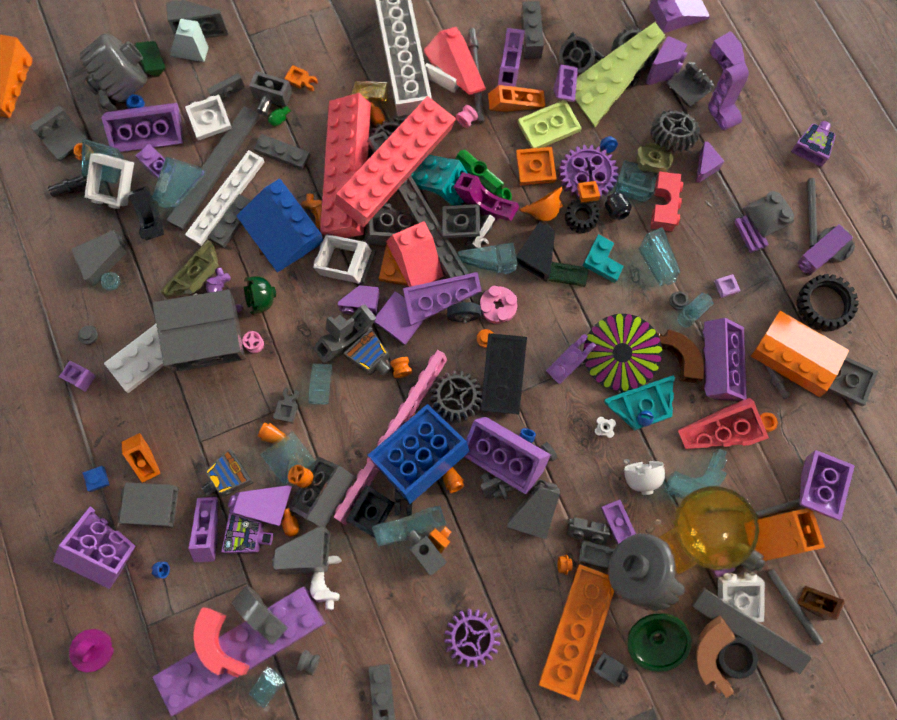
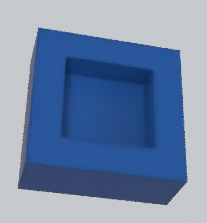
M104 466L83 472L88 492H93L110 485Z

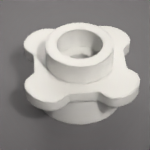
M599 417L597 419L598 425L595 429L596 435L612 438L614 436L613 428L616 425L615 420Z

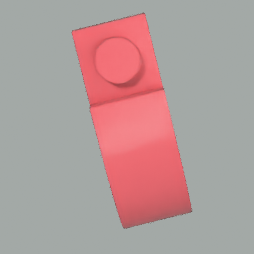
M202 607L194 627V645L200 660L210 671L217 675L223 674L225 669H227L226 673L238 677L239 674H246L250 665L229 657L220 647L219 632L226 615L210 608Z

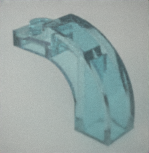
M720 448L713 453L706 473L702 477L692 478L674 471L670 474L664 492L684 499L698 498L712 492L726 478L727 473L720 469H723L726 465L727 458L725 456L727 452Z
M435 506L399 520L377 524L372 529L378 547L408 540L406 535L414 529L420 535H423L447 524L441 507Z

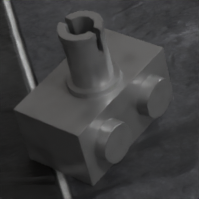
M255 71L249 85L253 98L261 100L256 112L260 115L263 113V116L267 115L272 103L285 107L292 95L289 81Z

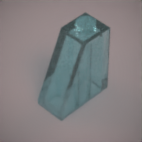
M166 156L152 198L161 207L169 208L171 206L177 208L205 176L206 171L199 166Z
M661 227L646 234L638 250L659 286L664 284L669 286L677 281L676 278L680 274V269L665 231Z

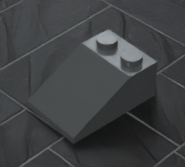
M185 0L166 2L167 20L174 35L176 34L180 19L197 21L204 38L229 35L220 10Z

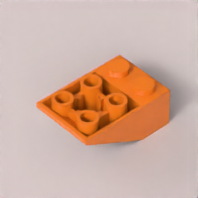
M808 508L746 522L753 549L764 555V561L825 548L814 512Z

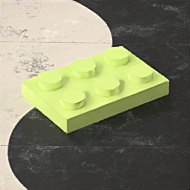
M566 100L518 119V125L531 148H543L581 132L582 128Z

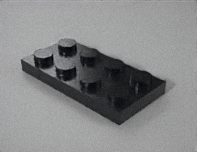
M488 333L481 411L520 414L527 337Z

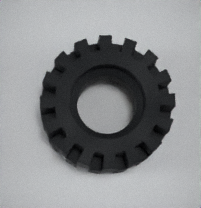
M580 197L576 198V201L572 200L565 214L566 225L571 226L570 229L572 231L575 228L576 233H579V230H581V234L585 233L586 230L590 232L591 228L594 229L599 219V207H596L595 202L591 204V201L581 202ZM578 210L586 211L589 214V218L585 221L576 218L575 213Z

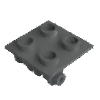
M688 62L685 65L686 69L666 84L689 107H692L713 91L716 86L705 73L702 74V70H698L694 62Z

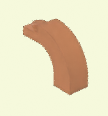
M719 615L701 631L696 644V660L700 675L705 684L707 685L711 682L718 693L722 692L728 698L734 694L733 689L716 666V658L719 651L735 640V637Z

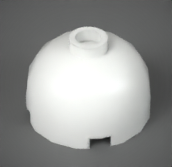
M649 461V464L638 462L627 465L624 468L627 484L633 490L640 491L642 495L652 494L653 490L658 489L665 479L664 465L659 461Z

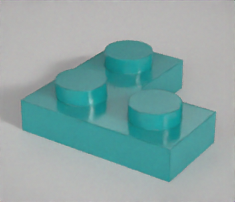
M598 234L582 266L615 283L624 266L608 257L614 242Z

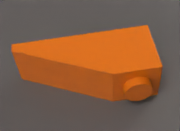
M498 85L488 93L491 111L510 112L545 108L544 90Z

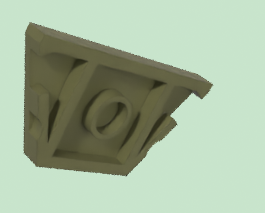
M207 240L160 291L161 294L165 297L193 294L202 287L204 281L209 276L214 274L219 264L214 245L210 240Z

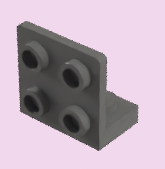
M60 105L30 125L59 161L73 152L75 145L88 141Z

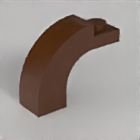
M667 330L664 336L657 333L662 349L671 352L679 362V381L700 383L703 380L704 364L696 345L685 335L673 330Z

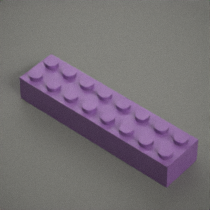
M306 587L298 589L268 607L288 627L274 645L245 621L219 637V644L223 652L231 658L250 665L248 669L250 671L324 626L326 622ZM195 651L153 676V679L170 715L174 716L238 677L226 673L227 669L220 675L213 673L202 663Z

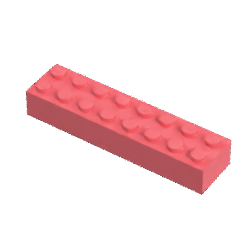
M360 93L329 101L320 232L325 236L327 234L350 238L364 235V227L334 204L338 191L368 160L371 103Z
M427 96L338 191L334 204L364 227L451 131L456 118Z

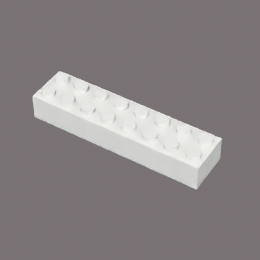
M375 0L397 116L410 115L427 96L432 99L411 0Z

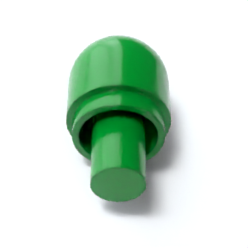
M286 105L283 109L280 110L278 108L270 113L268 116L269 124L272 126L282 124L286 119V115L291 112L289 107Z

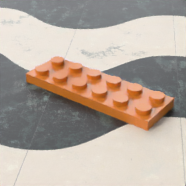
M578 564L538 685L577 701L580 700L614 594L607 574Z

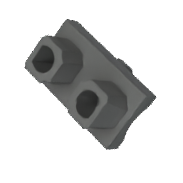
M490 473L480 476L481 489L485 498L491 495L497 498L502 495L504 500L508 499L507 492L513 490L511 485L498 477L492 479Z

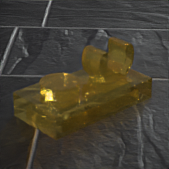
M355 81L352 94L360 93L368 101L387 102L389 84L387 82Z

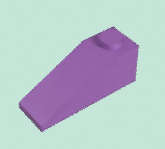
M197 498L189 551L194 562L215 561L218 533V498Z

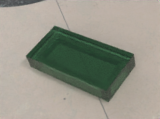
M552 262L549 281L585 287L588 269L582 266Z

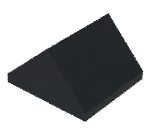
M366 485L346 521L357 529L376 538L395 503Z

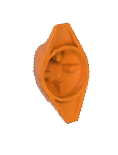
M562 187L555 189L538 201L519 209V211L529 213L539 221L552 220L557 216L559 209L563 207L559 198Z

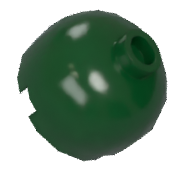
M259 276L246 277L244 282H247V286H244V295L247 307H252L253 311H250V313L255 315L266 312L271 308L274 298L277 296L275 287H271L270 282L265 278Z

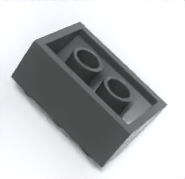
M318 457L311 468L313 473L312 483L307 488H299L287 508L317 526L326 527L345 493L351 487L355 476L339 465Z

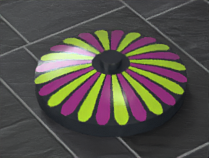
M614 314L600 320L589 331L584 343L583 351L590 343L594 342L596 344V347L584 360L587 370L599 384L612 390L628 391L643 386L656 374L662 359V346L655 329L644 319L631 314Z

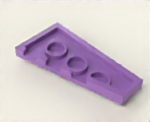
M478 272L403 288L411 326L447 309L452 304L460 303L482 292Z

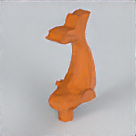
M306 194V201H302L301 206L313 213L316 219L315 226L320 231L322 200H314V194Z

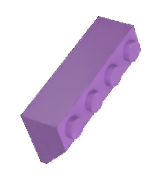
M177 103L106 112L101 117L112 153L144 149L148 144L152 147L183 143L182 120Z
M727 318L704 322L703 336L705 338V347L703 352L705 355L704 373L706 375V384L704 389L706 396L715 400L742 401L747 399L744 327Z
M483 417L474 420L466 440L470 452L464 457L522 493L527 494L544 472L551 454L491 419Z

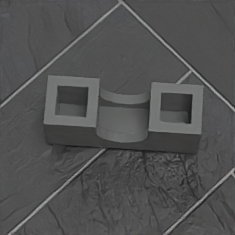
M540 1L522 2L521 23L522 30H525L523 43L524 58H542L544 43Z

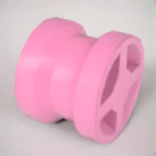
M465 105L463 111L458 112L456 115L459 124L465 128H469L471 122L478 118L477 112L469 105Z
M250 331L243 336L242 343L250 353H259L263 349L264 341L259 333Z

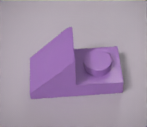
M69 361L59 377L86 392L96 375L86 368Z

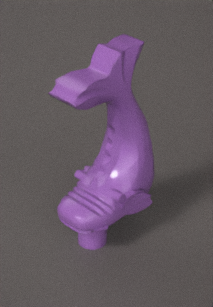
M222 268L215 269L216 277L207 279V293L222 291L224 284L231 280L228 273L224 274ZM236 304L237 313L243 308L240 304Z

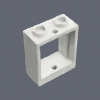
M100 153L90 154L85 198L92 199L91 202L96 204L107 203L109 204L108 207L120 209V206H127L134 162ZM103 165L122 169L117 198L99 193Z
M326 234L324 241L321 242L319 254L314 260L313 268L321 276L359 284L372 250L366 242ZM335 248L355 252L347 272L327 268Z

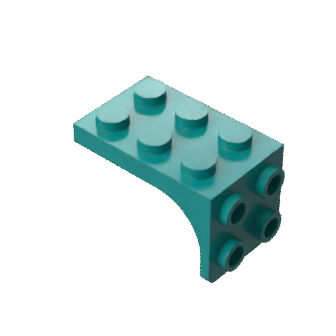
M428 155L411 174L418 189L436 193L444 198L450 206L462 205L464 202L454 188L462 172L467 173L460 160Z

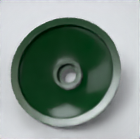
M654 613L642 617L631 627L627 638V646L630 656L639 666L650 671L663 672L678 667L686 660L691 650L692 640L688 628L680 619L666 613Z

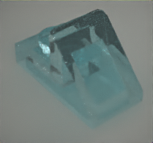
M268 667L263 671L249 695L265 708L285 685L286 681L274 669Z

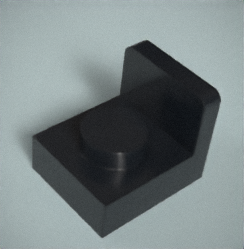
M604 652L593 669L595 673L618 688L621 684L624 685L629 677V669Z

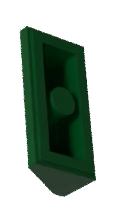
M156 41L135 43L134 46L143 57L140 63L144 73L160 76L165 70V65Z

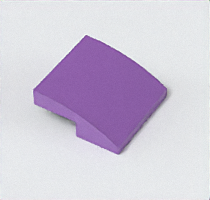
M394 292L376 315L374 324L387 331L394 339L406 345L423 321L411 326L406 300L402 295Z

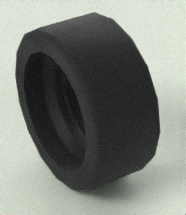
M735 637V640L724 646L716 658L718 669L725 676L735 679L749 677L756 670L758 664L757 652L753 645L739 637ZM731 645L741 646L747 653V665L742 670H731L724 662V652Z

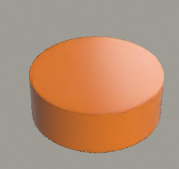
M769 412L760 415L767 433L776 429L778 421L775 415Z

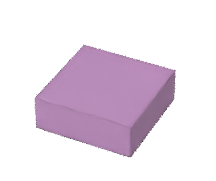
M733 274L714 281L721 298L740 292Z

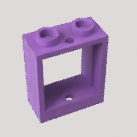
M838 224L802 255L798 261L800 264L798 267L802 272L808 273L811 276L846 246L853 237Z

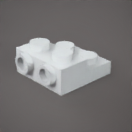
M219 95L210 96L206 100L193 102L185 106L198 141L232 129Z
M747 572L742 577H737L734 573H725L724 577H718L719 598L757 622H764L765 582L756 573Z

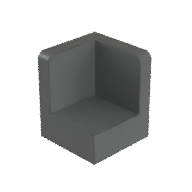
M341 315L335 319L329 316L326 320V330L339 342L353 331L355 320L350 318L346 321Z

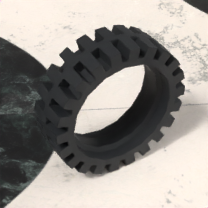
M829 274L818 275L808 281L797 297V308H800L799 315H804L803 321L808 320L810 327L815 325L814 329L820 330L822 328V331H834L850 322L858 310L859 301L855 300L858 298L857 293H852L855 289L848 287L850 284L848 281L843 283L844 278L839 277L836 279V275L833 274L831 276ZM828 287L835 290L841 296L844 302V312L839 318L826 319L813 309L810 303V295L815 288Z

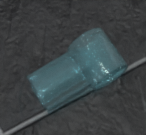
M702 292L681 311L677 318L678 323L685 328L692 326L714 304L712 298ZM685 314L690 315L691 319L687 318Z

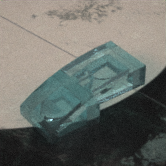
M313 363L309 388V404H328L331 390L332 364Z

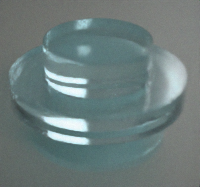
M107 272L101 277V285L106 290H115L120 285V277L114 272Z

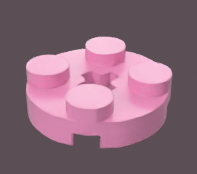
M490 287V289L484 292L480 300L483 317L494 324L510 321L517 311L516 295L505 287ZM500 301L504 307L496 309L494 303Z

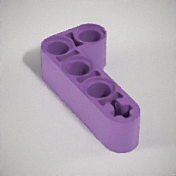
M743 62L723 71L708 104L710 113L722 130H727L742 122L741 113L736 107L735 102L749 75L748 68Z

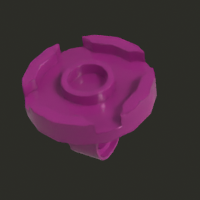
M89 629L79 633L73 639L69 649V658L72 665L83 672H94L104 668L111 660L114 652L110 641L112 640L105 631L99 629Z

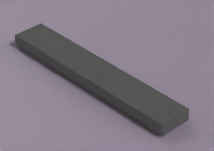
M704 587L692 602L694 608L711 619H715L720 615L732 632L798 674H801L812 659L810 654Z

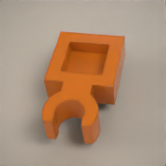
M294 65L291 66L284 80L289 81L290 85L301 89L302 86H306L308 91L314 90L310 83L318 84L316 77L309 76L308 71Z

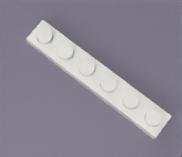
M248 150L186 232L185 236L200 246L205 243L209 234L231 204L244 191L265 163L264 159Z

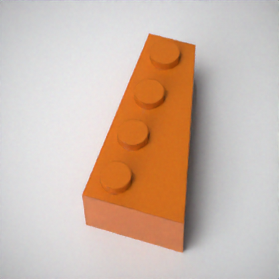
M1 34L0 117L10 118L15 109L17 98L21 93L23 82L26 80L27 71L32 64V57L17 37Z

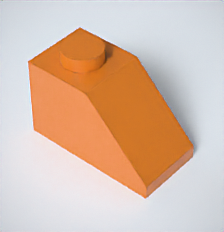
M140 433L122 441V454L142 483L160 474L150 447Z

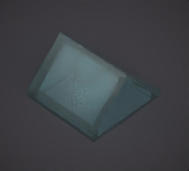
M86 139L82 140V174L86 176L88 175L90 154L100 153L125 160L117 148ZM103 165L101 180L116 184L122 169Z

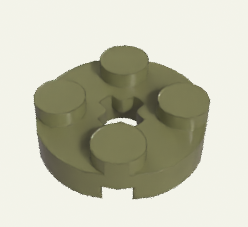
M647 143L645 147H639L636 161L641 171L659 173V171L667 172L673 162V155L671 152L665 151V147L660 148V144Z

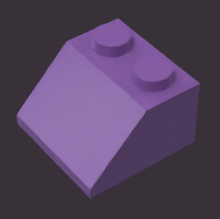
M668 36L652 64L646 84L650 85L672 79L675 72L679 73L687 56L685 52L687 44Z

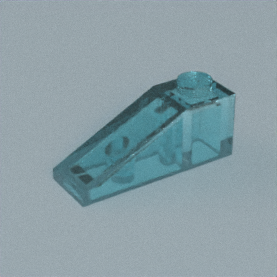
M513 243L458 251V256L462 263L496 273L503 272L504 274L512 273L517 268V258Z

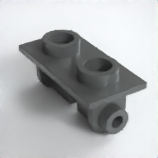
M576 517L569 519V528L566 536L577 540L592 541L595 544H606L610 536L609 527L606 524L592 521L591 526L587 527L588 520Z

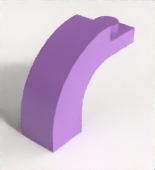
M507 28L498 85L516 87L525 30Z

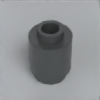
M740 543L732 554V557L736 559L735 562L752 573L756 570L759 572L765 564L763 560L764 555L748 545Z

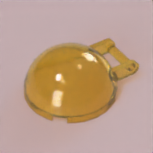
M709 486L697 489L687 495L676 510L675 527L658 537L668 543L675 565L678 568L676 570L678 574L696 564L714 570H724L736 567L749 558L756 548L759 537V524L752 506L743 496L728 488ZM675 533L681 548L692 559L687 564L683 563L668 539Z

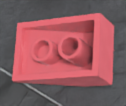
M425 221L393 234L386 241L409 287L434 282L444 277L433 237Z

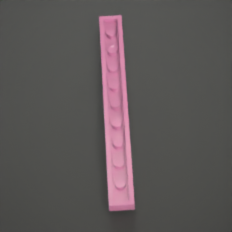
M437 350L435 355L433 354L430 357L427 368L420 373L417 384L410 389L407 400L400 405L396 418L390 421L386 434L381 436L378 441V446L406 423L416 412L447 362L443 352ZM369 457L364 469L359 471L355 484L347 490L345 500L335 510L334 518L345 525L347 524L346 519L366 485H371L379 472V469Z

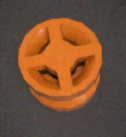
M408 357L396 358L390 362L391 367L394 368V378H402L412 374V369L408 366Z
M294 465L288 472V480L300 488H307L313 481V473L301 465Z

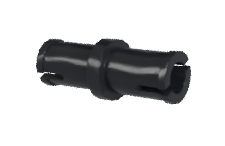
M84 174L72 179L66 178L63 179V182L48 186V190L57 189L50 192L52 197L66 192L72 193L75 189L86 186L87 181H80L87 178Z

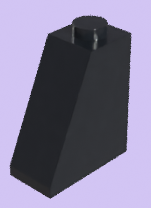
M539 222L516 256L515 264L546 282L551 272L555 230L550 225Z

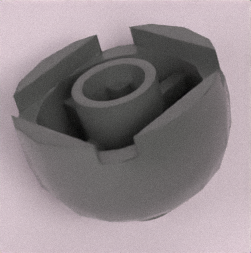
M581 36L567 39L559 51L561 65L578 68L577 73L587 70L595 57L592 43L587 38Z

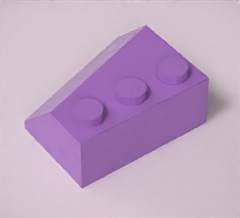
M90 506L59 545L53 562L110 589L135 549V545L119 531H114L109 527L108 521L104 518L100 519L95 514V510Z

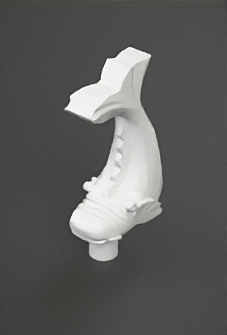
M329 556L328 565L338 564L342 560L338 556ZM324 572L314 573L310 585L311 596L317 602H326L325 610H334V601H339L340 595L336 592H331L324 584Z

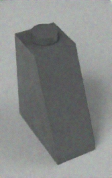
M113 230L72 248L84 280L90 286H95L126 254L124 248L126 242L122 235L118 236Z
M550 482L540 483L509 517L507 528L546 539L560 496V488H557V485Z
M319 526L276 548L275 556L272 558L274 570L280 574L328 572L330 531L324 526Z

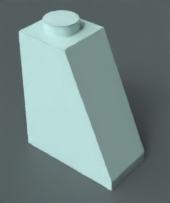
M180 19L170 55L172 57L204 62L209 47L197 21Z

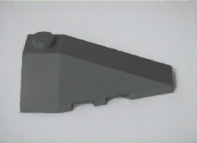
M385 203L364 226V242L367 245L385 246L387 244L386 241L393 234L412 227L416 223L411 214H408L406 210L401 209L400 211Z

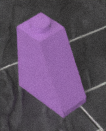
M291 486L236 492L234 496L230 497L228 503L229 512L274 526H280Z

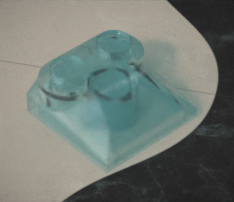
M624 160L615 190L617 193H624L627 197L640 202L648 201L653 195L658 173L641 171L638 168V164Z

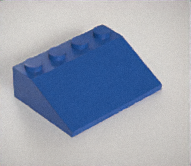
M280 178L265 187L237 215L238 220L277 273L320 246L321 242H323L321 232Z
M427 404L370 452L368 457L394 488L411 504L470 451L467 441Z

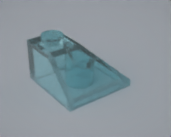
M292 430L260 454L283 485L289 482L288 472L294 465L308 468L316 462Z

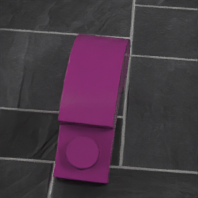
M462 172L454 186L457 194L466 204H479L480 214L484 216L490 214L496 221L500 218L511 222L519 208L517 202L497 197L486 190L478 176Z

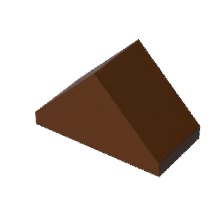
M805 586L797 603L802 608L824 620H837L845 601Z

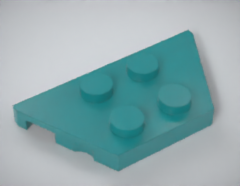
M672 375L604 399V403L634 431L644 428L637 422V416L641 411L648 410L653 414L654 420L651 425L670 419L673 416L672 401L674 399L673 382L675 377ZM644 415L641 416V417H643V418H648V419H650V417H648V416H644Z

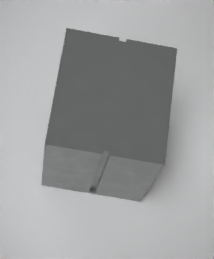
M229 289L152 302L163 365L173 372H180L246 359L236 302Z

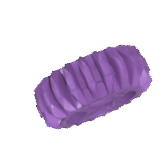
M468 609V616L465 617L463 611L459 612L460 620L453 616V620L456 622L455 625L450 622L448 623V626L453 628L452 632L445 631L446 635H451V639L444 640L445 643L452 644V646L447 648V651L449 652L454 649L455 653L451 655V658L454 659L457 655L460 656L458 664H461L463 659H465L466 667H469L470 661H473L474 667L477 668V660H480L482 665H486L483 658L487 657L491 661L493 658L489 655L490 651L495 654L498 652L493 648V645H500L499 641H494V637L501 636L500 633L493 632V630L498 628V625L491 627L490 623L494 619L491 617L486 621V612L483 613L482 617H479L478 609L475 611V616L472 615L471 609ZM468 620L480 621L486 628L474 631ZM463 623L466 635L460 641L455 642L456 630ZM468 627L474 635L482 633V635L478 636V639H476L477 649L471 641L462 643L463 641L467 640V637H469V631L467 629ZM489 634V645L482 653L479 641L482 637ZM470 645L474 648L477 656L465 655L458 648Z

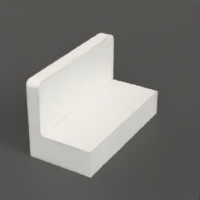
M426 63L427 78L455 93L459 88L456 84V79L443 72L438 66L435 67L432 64Z

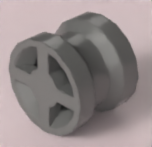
M304 650L298 662L297 670L300 672L304 670L308 675L313 676L321 656L318 654L312 655L308 650Z

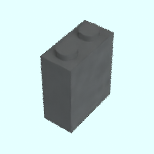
M125 483V487L121 491L122 507L118 511L119 523L134 526L174 528L179 488L174 485Z

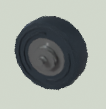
M462 301V303L452 304L447 308V317L451 321L466 324L481 317V308L476 303Z

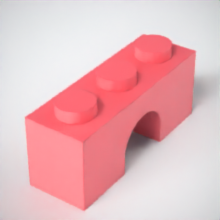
M659 171L655 180L654 196L664 198L667 204L655 205L652 211L650 229L672 232L675 226L679 225L680 215L677 213L682 202V198H679V193L683 189L681 174Z

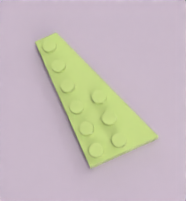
M655 22L577 77L575 101L594 127L598 125L599 120L609 111L610 106L620 97L634 79L635 74L641 70L646 60L665 39V34Z

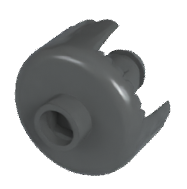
M104 33L80 52L81 63L83 66L88 64L85 70L90 75V77H85L84 84L95 95L99 94V90L107 89L105 93L108 96L115 94L112 97L113 100L125 102L129 96L135 94L147 83V75L144 73L140 63L143 57L138 49L129 41L123 44L113 35Z
M640 533L625 538L617 545L609 560L608 576L614 592L622 600L641 609L651 611L667 609L670 607L669 604H675L679 600V597L676 595H683L685 587L674 577L676 574L674 570L675 562L668 543L654 535Z

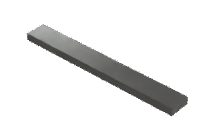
M246 107L241 109L231 124L232 129L227 130L167 218L168 223L184 231L260 118L257 112Z

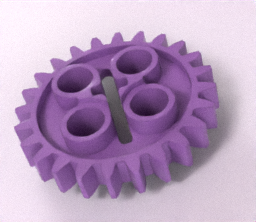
M583 145L582 150L577 146L575 152L570 150L569 155L565 154L559 169V179H563L561 185H567L565 191L571 190L570 196L576 193L577 198H579L577 190L578 181L589 182V175H591L590 182L596 181L600 199L602 194L607 196L608 191H612L613 186L617 182L618 173L616 172L618 167L615 166L616 160L610 161L612 155H605L607 150L600 152L599 146L594 150L593 145L589 149H587L586 145ZM585 159L588 160V171H586L587 163Z

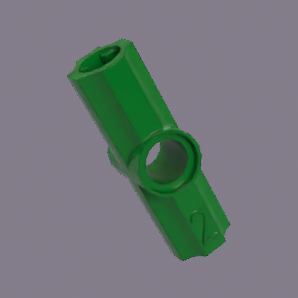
M465 149L461 150L454 158L455 160H460L468 174L478 176L483 187L493 195H496L497 191L504 186V183L487 169V165L484 162L478 161Z

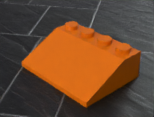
M779 311L751 357L816 396L821 397L828 391L836 378L849 350L784 312Z

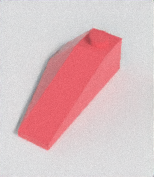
M457 27L440 31L424 49V53L430 63L454 77L456 84L469 95L484 91L485 85L467 44Z
M751 398L734 403L678 430L685 449L709 448L711 446L728 447L730 445L746 446L769 438L756 405Z

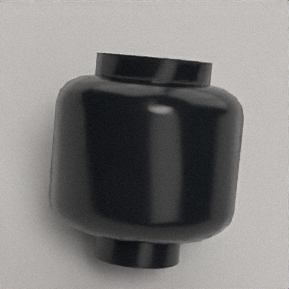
M617 192L608 195L604 205L609 216L617 220H623L628 217L632 206L624 193Z

